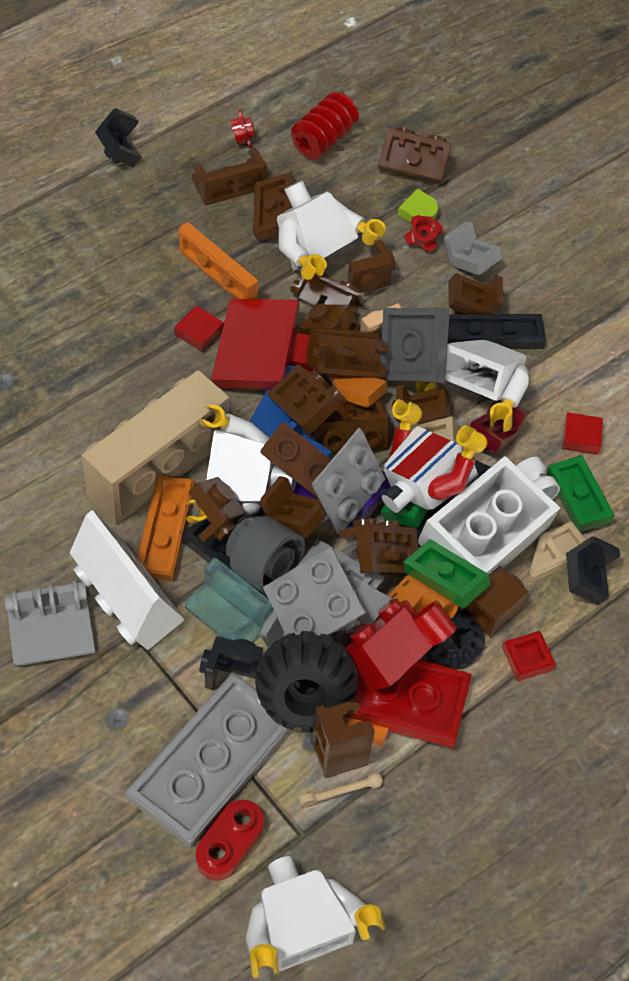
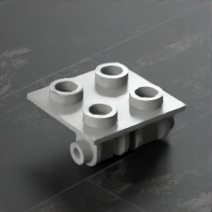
M360 428L355 431L311 484L327 513L322 522H326L329 518L338 534L339 530L345 529L356 518L358 512L385 481L380 466Z
M332 547L327 548L263 587L285 635L295 632V635H298L301 631H314V635L320 636L323 633L330 636L340 629H345L347 633H353L361 627L359 621L366 614Z
M72 581V584L54 587L51 584L47 588L40 589V586H38L35 590L22 592L13 590L12 593L5 594L4 601L8 614L14 666L95 653L85 583Z

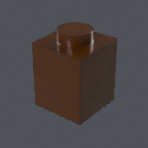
M501 566L489 574L490 586L462 611L470 617L475 615L477 624L484 628V633L490 638L523 610L529 592L517 576L508 574Z

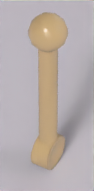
M372 772L366 779L315 794L313 792L306 793L298 799L301 807L307 808L318 801L365 787L379 788L383 784V777L378 772Z

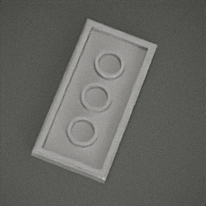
M232 672L126 790L125 798L191 849L291 730L283 727V722L282 724L281 722H275L261 706L256 689Z

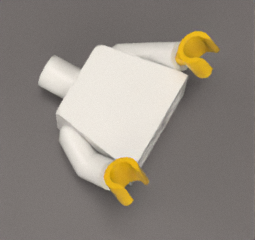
M303 180L284 189L292 208L277 216L279 226L278 248L290 260L293 270H297V267H303L301 275L306 280L313 279L315 273L318 276H322L327 267V262L324 258L359 238L358 233H362V240L367 245H373L378 237H383L386 226L382 221L371 219L366 224L363 217L349 210L329 192L310 197Z
M487 340L447 343L445 380L495 401L501 400L502 403L494 404L490 409V426L493 427L494 422L502 419L504 420L503 431L507 432L512 428V408L518 406L529 384V373L525 366L526 356ZM415 382L417 393L438 388L437 382Z
M218 405L204 406L214 411L215 420L210 423L201 419L199 420L200 424L206 428L220 426L221 431L214 430L206 480L219 476L223 482L231 487L235 499L246 512L236 523L260 512L262 509L260 498L279 476L287 477L292 491H294L296 481L260 453L261 448L269 439L266 434L249 421L229 413L225 415L224 410ZM194 499L186 503V505H196L200 510L199 517H186L189 523H198L206 518L208 519Z
M285 856L271 862L268 865V869L274 885L261 891L260 903L251 910L245 937L250 954L252 977L258 978V969L263 966L272 967L274 974H278L280 971L353 944L356 932L354 925L357 926L361 939L368 940L370 936L367 927L377 925L381 930L386 928L380 908L372 904L366 905L334 879H325L319 870L299 876L291 856Z

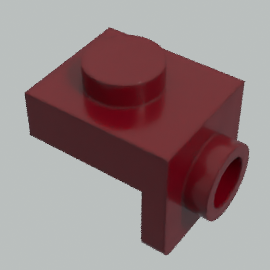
M493 400L487 413L470 424V427L485 436L487 441L485 451L497 453L513 444L527 417V412L517 406L512 408V428L509 431H503L504 420L502 419L494 422V426L491 427L490 409L494 404L502 403L501 400Z

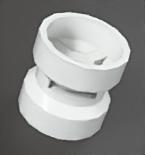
M539 457L528 458L516 466L551 500L560 492L561 487L553 477L547 476L545 473L546 466Z

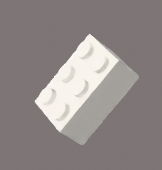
M504 456L427 520L418 543L422 546L431 539L484 572L491 574L499 566L504 568L549 528L560 507Z

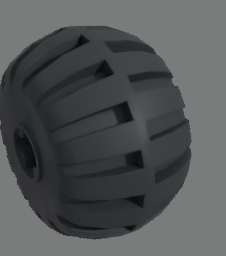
M301 631L298 635H295V632L275 641L260 659L255 679L257 695L266 713L275 722L280 723L282 721L283 727L294 731L295 727L301 728L300 732L305 733L313 732L316 707L324 705L326 709L342 703L354 702L359 684L358 672L348 650L340 642L334 641L333 637L323 633L320 636L314 635V631Z

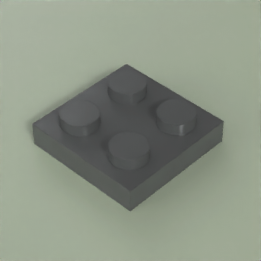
M383 308L381 339L387 343L389 351L388 353L381 352V363H384L387 370L385 378L379 379L386 381L445 383L450 309Z

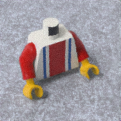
M401 399L395 401L392 407V414L395 418L401 420L400 428H395L390 456L384 464V472L391 488L382 495L383 502L390 510L396 513L409 502L427 510L434 509L449 497L463 492L466 485L478 476L474 465L476 459L473 455L474 453L482 452L486 448V438L468 425H463L458 430L456 435L457 443L419 426L412 431L411 425L416 424L422 416L421 409L412 402L407 404Z

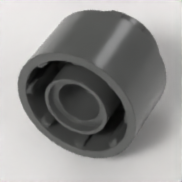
M256 516L244 519L234 528L226 545V555L230 557V567L233 573L264 594L266 593L263 587L296 568L305 553L304 538L271 516Z

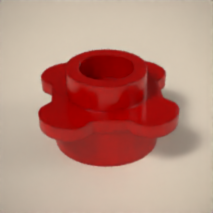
M240 109L238 110L239 117L230 120L232 130L238 145L247 143L249 148H253L251 137L256 136L251 118L244 119Z
M414 216L411 219L412 227L404 237L408 245L416 244L421 246L426 252L434 251L437 246L436 238L443 231L442 225L428 216ZM424 231L427 233V235L422 236L421 232Z

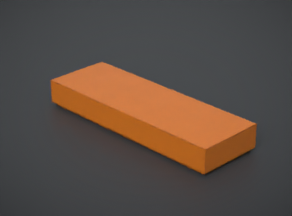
M189 222L179 227V251L235 299H258L259 281Z
M157 474L137 556L153 579L174 581L182 545L181 535L185 532L186 517H188L190 505H186V503L192 500L189 491L195 486L194 479Z

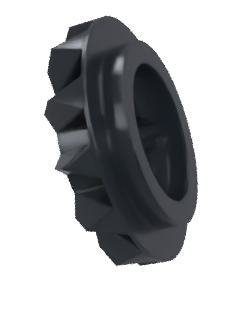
M459 608L452 618V621L457 626L454 633L462 634L459 639V647L457 648L456 643H453L451 638H447L426 652L434 662L449 668H460L473 663L480 656L485 643L483 636L484 628L477 624L475 615L470 617Z

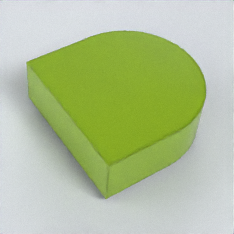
M417 189L398 208L397 216L411 223V219L416 215L428 216L436 220L438 203L433 197Z

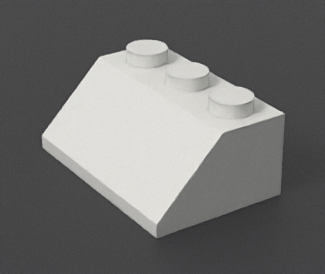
M93 510L86 514L70 550L71 556L78 564L73 570L87 587L92 584L99 592L95 597L96 601L109 616L115 613L121 621L116 627L127 642L131 645L138 642L149 650L185 619L123 538Z

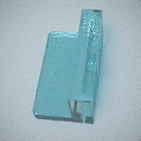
M214 558L204 567L205 583L185 601V609L219 637L231 640L246 639L254 643L260 637V632L266 618L273 612L272 605L265 596L218 559Z

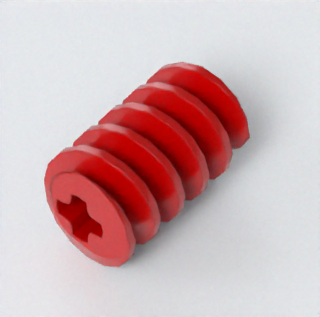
M331 92L316 107H313L308 114H305L300 121L296 122L292 127L291 137L299 153L306 159L315 161L320 158L322 153L327 152L329 146H333L337 139H341L345 132L351 130L353 123L359 121V112L355 103L341 92Z

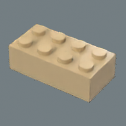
M199 370L188 378L180 379L169 392L159 399L151 400L140 413L130 420L122 421L107 437L101 441H95L88 446L81 455L87 497L111 521L118 525L152 499L157 474L181 477L211 454L214 430L221 431L220 426L206 428L200 424L199 420L203 419L210 423L215 420L214 411L205 408L204 406L218 405L224 410L225 415L228 414L229 396Z

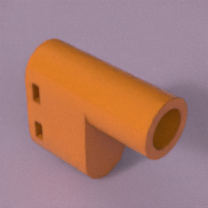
M407 575L388 595L391 600L393 598H397L399 602L408 600L416 613L429 603L437 600L451 619L458 610V605L410 575Z

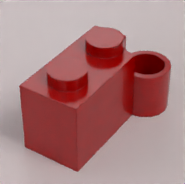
M396 598L379 609L377 613L380 618L373 624L370 622L366 623L351 635L353 642L346 649L354 661L359 676L371 691L391 686L433 646L451 636L456 631L457 626L438 600L429 603L416 613L408 600L399 602Z

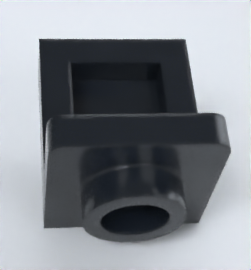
M117 108L110 112L96 129L95 133L105 148V155L115 163L122 162L134 167L142 157L128 135L139 122L135 116Z
M592 536L567 552L569 592L597 605L609 599L606 566L620 557V549Z
M216 636L212 650H204L200 663L199 673L205 674V688L214 689L219 670L256 679V670L263 656V647L256 646V644L246 639L231 640Z

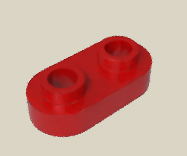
M249 800L231 802L198 843L195 852L196 866L204 877L214 881L230 877L258 841L263 832L264 816L257 804ZM239 815H246L250 818V822L240 825L235 822V818ZM219 848L225 852V855L221 859H213L209 853L213 849Z

